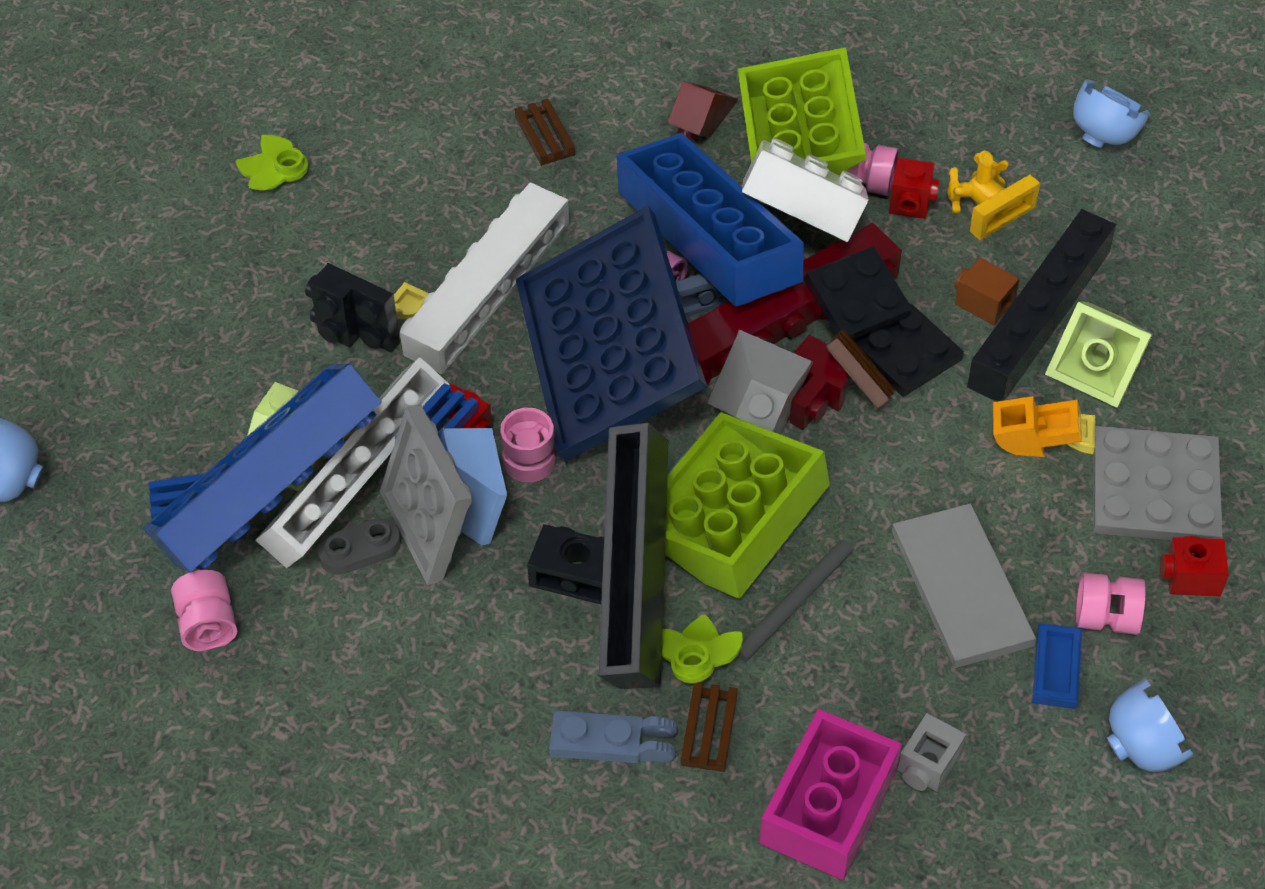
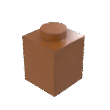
M979 257L970 269L964 268L959 273L954 284V288L957 289L955 305L995 326L1015 301L1020 278Z

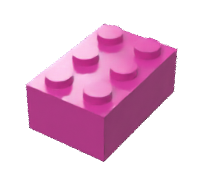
M817 709L761 818L759 844L844 881L897 772L902 744L821 709Z

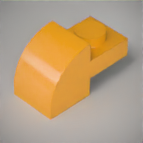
M1030 396L993 402L994 438L1002 449L1011 454L1045 457L1044 447L1082 442L1081 410L1078 400L1037 406L1034 397Z

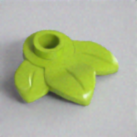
M262 135L260 141L261 154L235 161L241 174L250 179L248 187L254 190H270L278 187L283 182L299 180L305 176L309 167L307 158L300 150L293 148L291 141L275 135Z
M702 614L691 622L682 633L671 629H662L661 657L671 663L672 673L678 680L686 683H698L710 677L715 667L728 664L738 656L743 645L742 632L734 631L719 635L709 617Z

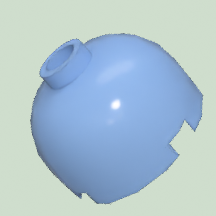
M1085 79L1077 94L1073 111L1076 124L1085 132L1082 138L1099 148H1102L1104 143L1121 145L1135 138L1146 123L1150 112L1145 110L1139 113L1138 110L1141 105L1107 86H1104L1102 92L1093 88L1096 83L1095 81Z
M0 418V502H7L19 497L26 486L34 489L44 466L37 464L39 448L36 439L28 430Z
M1143 679L1121 693L1111 706L1109 722L1114 734L1108 736L1107 740L1120 761L1128 757L1140 769L1149 772L1166 771L1192 758L1193 754L1191 749L1180 750L1178 744L1185 740L1181 730L1158 694L1149 698L1143 691L1151 686L1147 680Z

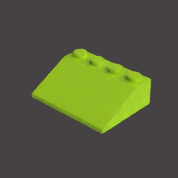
M846 47L738 68L751 163L762 140L764 139L771 143L773 138L793 146L792 152L797 156L806 159L807 155L810 154L828 163L827 168L829 171L837 175L867 159ZM759 200V203H760L761 205H765V204H766V203H764V202H762V201Z
M720 412L667 475L665 555L705 585L740 599L829 487L830 481L825 452Z

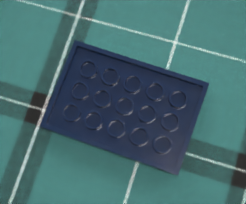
M648 206L516 278L548 416L554 425V441L557 454L565 461L608 440L609 428L638 424L707 388L654 212Z

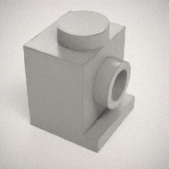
M926 713L902 750L897 771L903 773L902 778L910 787L919 791H924L929 787L938 792L953 766L962 756L967 734Z

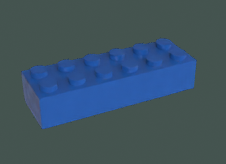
M683 133L617 155L618 193L637 211L648 206L656 216L661 235L735 307L803 282L804 243L755 198L743 193L742 187Z
M329 364L142 529L175 566L188 572L195 568L197 570L205 569L217 558L218 553L215 550L227 539L231 543L239 539L250 528L248 521L259 511L262 514L269 512L282 500V496L279 493L292 483L294 486H297L307 479L314 471L311 465L322 455L328 458L335 454L345 444L343 437L354 427L360 430L369 424L377 415L373 410L382 401L351 364Z

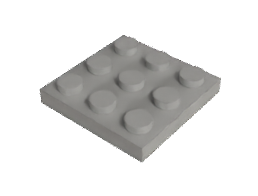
M422 405L409 406L405 408L380 494L426 584L430 585L444 579L448 564L452 560L456 541L461 534L467 510L471 506L472 496L469 486L463 483L455 468L451 453L445 450L440 441L435 423L429 420Z
M1095 426L1093 533L1171 541L1173 537L1185 536L1222 539L1219 437Z

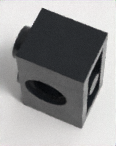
M543 524L527 564L529 587L601 605L604 537H594L578 533L568 527H554ZM573 562H584V563L574 564Z

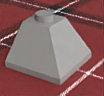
M739 330L707 403L741 420L781 434L791 414L792 399L802 389L813 361Z

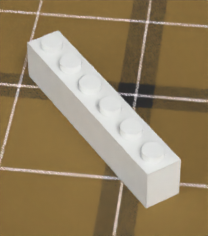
M531 182L520 194H516L511 199L509 207L505 212L491 222L488 231L479 242H474L470 246L465 258L459 265L449 270L439 288L435 292L428 294L423 302V306L413 318H408L403 323L400 330L403 356L413 361L421 357L436 372L443 374L517 286L516 278L530 271L568 226V199Z
M421 357L416 359L402 371L379 399L382 403L373 410L377 414L376 417L362 429L357 430L354 427L344 438L345 444L335 454L326 458L255 541L286 568L300 559L390 455L405 408L422 405L423 407L444 383L448 385L449 383Z

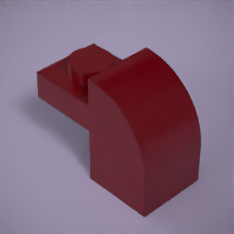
M810 334L793 352L813 361L802 389L791 402L790 424L801 430H804L812 420L819 421L825 414L828 406L838 412L841 410L845 400L848 375L845 369L828 351V344Z

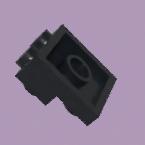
M327 263L317 275L310 278L305 289L306 296L313 300L310 320L317 324L318 333L326 341L333 344L339 342L351 348L361 338L367 346L374 349L380 347L390 353L400 344L394 293L330 263Z

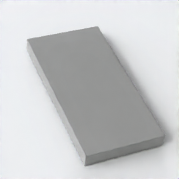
M971 503L897 522L892 525V534L953 668L1035 646L1036 637Z

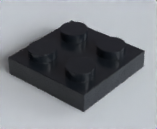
M875 246L806 273L804 278L805 283L835 334L844 329L852 339H855L907 318L912 311L910 304Z
M910 304L912 311L909 317L853 339L902 397H905L962 361L964 354L960 347L913 304Z

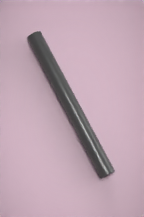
M840 540L743 640L742 649L737 657L747 662L852 553L853 548L847 541Z

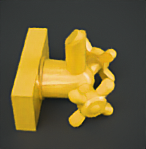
M985 150L975 154L974 161L978 164L977 171L973 172L972 179L969 182L959 183L958 169L953 167L949 170L950 181L947 185L948 198L952 201L953 213L959 214L961 211L960 198L971 197L978 204L973 207L970 232L978 240H982L1034 209L1037 204L1040 182L1031 174L1004 188L1005 180L999 174L1008 168L1009 163L1006 160H1002L999 163L993 161V156Z

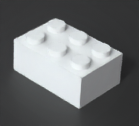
M773 138L770 143L763 139L743 179L742 192L848 242L869 201L867 190L862 185L863 180L846 171H842L841 175H837L829 171L827 168L828 163L813 155L808 154L806 159L797 156L792 152L794 147L782 140Z

